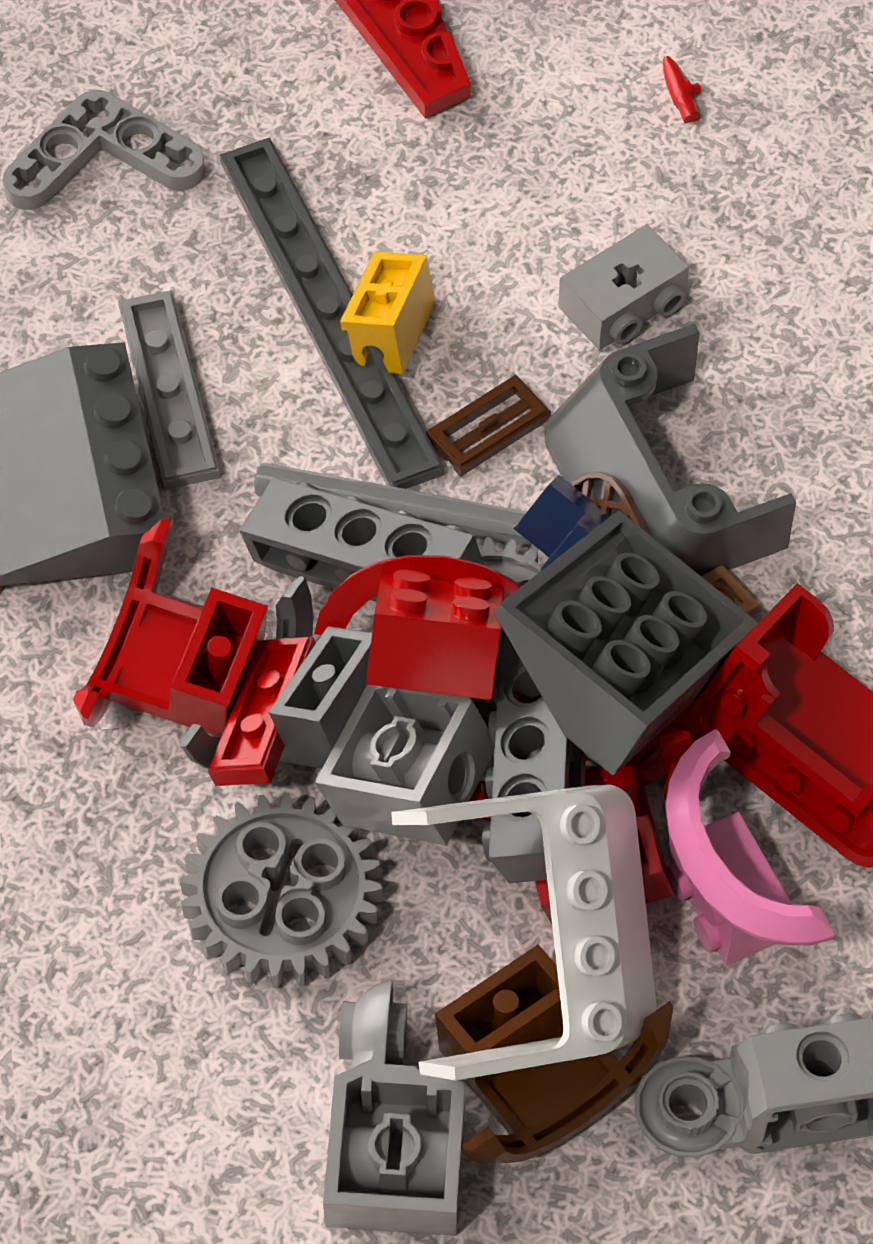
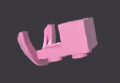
M717 729L697 739L680 757L669 780L665 810L671 854L670 865L666 866L676 898L680 901L688 898L698 915L694 918V927L707 952L717 950L724 964L728 966L776 944L811 946L834 939V930L821 907L792 905L739 812L704 826L701 817L699 792L708 774L719 762L729 758L731 752Z

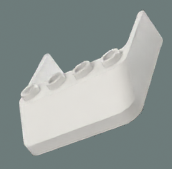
M590 785L391 812L393 825H431L526 811L534 814L540 821L542 828L563 1018L562 1037L420 1061V1075L456 1081L602 1055L638 1039L643 1027L644 1018L657 1010L635 808L628 794L621 788L613 785Z

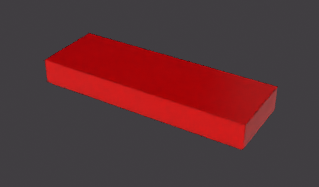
M313 637L259 641L208 769V773L215 786L269 784L272 782L285 746L268 712L315 646L316 642Z

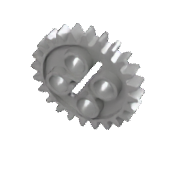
M284 793L279 808H271L267 798L264 795H259L257 812L250 814L238 802L234 804L236 821L233 823L216 815L213 818L216 838L198 833L196 839L198 850L201 854H186V869L192 875L180 877L182 895L187 896L186 899L181 901L183 915L186 919H193L189 923L192 940L205 939L203 943L205 958L209 960L224 953L222 963L224 973L227 975L235 971L241 964L245 965L247 983L251 985L258 979L262 971L270 972L273 988H279L284 972H292L299 986H304L306 969L313 966L324 978L329 977L328 959L332 956L348 965L351 962V952L347 942L366 946L368 943L367 929L363 925H377L378 908L373 904L382 901V884L375 882L381 878L379 860L369 859L372 856L371 840L361 839L356 841L358 828L344 825L338 827L339 819L332 808H329L322 816L316 814L315 797L312 796L306 800L301 809L293 808L290 793ZM294 844H301L302 846L299 848L290 866L291 885H285L279 896L275 914L276 921L272 932L268 936H262L260 933L266 927L273 909L271 890H279L287 871L288 856ZM259 848H269L276 851L275 855L266 860H254L248 857L251 852ZM318 864H326L335 869L334 872L324 877H315L307 873L308 869ZM240 901H248L256 905L254 910L243 915L233 914L228 911L230 906ZM297 918H309L316 923L311 929L303 932L287 928L288 923Z

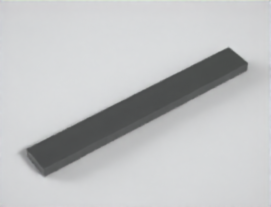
M270 137L220 154L221 164L386 485L408 489L443 476L444 467L395 374L388 373L383 362V352L375 346H366L369 351V357L365 366H360L355 361L351 352L348 333L341 329L340 320L353 294Z

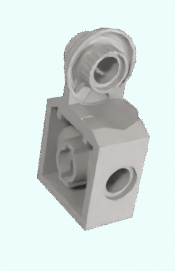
M367 685L314 783L344 826L447 846L459 821L431 825H393L391 812L469 802L494 753L495 747L491 742L487 725L469 697Z
M393 980L381 982L371 987L356 1002L343 1001L339 1059L351 1060V1069L334 1076L323 1197L325 1226L456 1236L465 1116V1085L458 1080L420 1075V1070L417 1069V1066L403 1065L408 1004L393 1003Z
M846 1013L833 1016L825 1020L822 1025L797 1028L792 1023L774 1024L762 1029L759 1034L749 1036L740 1044L733 1045L730 1058L706 1061L699 1057L677 1056L659 1062L642 1077L635 1092L634 1114L641 1131L658 1149L676 1157L695 1158L717 1150L740 1147L751 1154L873 1136V1017L861 1019L858 1014ZM680 1103L691 1104L701 1111L702 1116L693 1121H684L677 1118L672 1113L671 1108Z

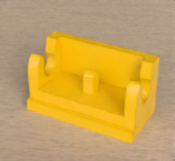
M374 251L340 320L341 329L348 333L352 355L360 366H365L369 357V351L366 346H375L383 352V362L388 373H404L435 303L427 255Z

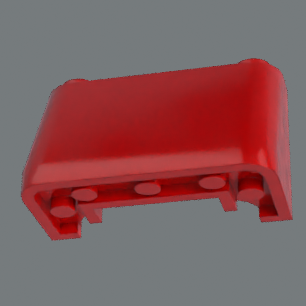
M797 583L735 646L693 705L690 713V724L698 739L717 729L731 752L730 757L724 760L846 859L858 866L870 868L873 867V692L822 652L834 632V620L828 608Z

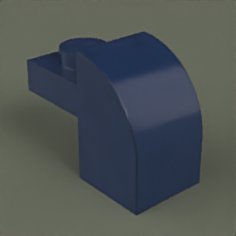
M558 475L549 483L514 527V530L549 557L540 570L542 571L609 517L588 497L562 476Z

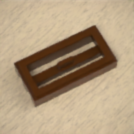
M514 375L427 430L426 435L432 446H436L440 451V455L454 466V470L461 477L547 422L551 416V411L517 375ZM516 394L521 399L499 414L494 413L479 423L477 428L452 443L447 438ZM528 409L531 410L466 453H461Z

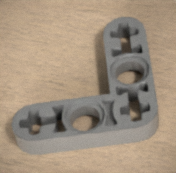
M92 90L77 97L7 167L3 173L2 181L6 198L10 204L22 210H33L49 202L100 149L105 150L163 186L179 191L194 188L202 181L205 176V162L201 148L191 140L113 94L103 90ZM103 110L106 111L105 119L96 116L88 122V112L97 115ZM85 128L87 137L82 133ZM136 134H144L153 139L152 143L143 149H131L124 144L129 137ZM59 144H70L77 148L74 155L65 159H57L48 154L54 146ZM164 146L166 150V155L161 153L163 151ZM170 160L177 164L189 160L190 168L187 169L180 166L175 171L171 170ZM38 162L44 167L41 171H39ZM37 177L38 187L34 188L27 185L22 190L19 189V181L22 180L23 182L30 183Z

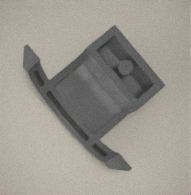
M298 577L294 579L275 605L277 618L276 639L313 637L312 596L306 578ZM328 626L268 712L285 746L279 761L323 768L367 686L366 680L372 633ZM192 724L182 737L180 746L192 762L209 769L223 731L210 736L205 732L202 725Z

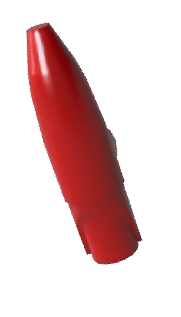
M665 56L663 58V74L674 106L679 109L684 124L698 121L701 115L695 103L694 95L701 93L700 84L691 85V82L686 79L678 64L670 56Z

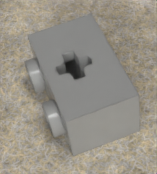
M646 224L561 276L559 281L558 307L599 351L614 341L617 344H624L639 332L644 322L657 314H660L662 317L669 316L683 304L687 292L689 266Z

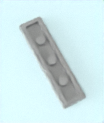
M170 290L118 301L164 490L220 478L218 463L173 291Z

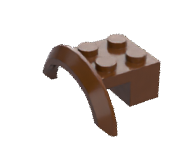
M539 944L435 1013L440 1052L445 1057L562 1037L563 1018L557 965ZM669 1001L644 1018L640 1036L634 1041L620 1061L611 1052L597 1056L464 1079L509 1133V1135H495L489 1127L485 1128L462 1144L466 1156L477 1163L522 1162L558 1146L585 1129L631 1091L659 1058L669 1039L673 1005Z

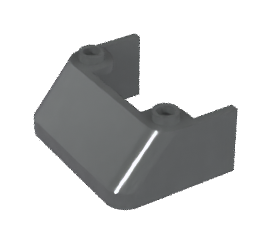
M692 324L618 350L607 356L549 417L545 426L544 440L545 446L560 475L569 483L585 473L592 472L607 473L620 479L630 492L652 537L702 576L721 565L727 570H731L787 549L789 547L796 500L792 493L737 512L729 496L722 489L714 485L700 483L677 491L673 490L628 406L641 402L655 394L694 381L700 332L696 324ZM593 480L590 498L603 500L605 480ZM614 489L612 501L622 503ZM610 508L609 517L619 509Z

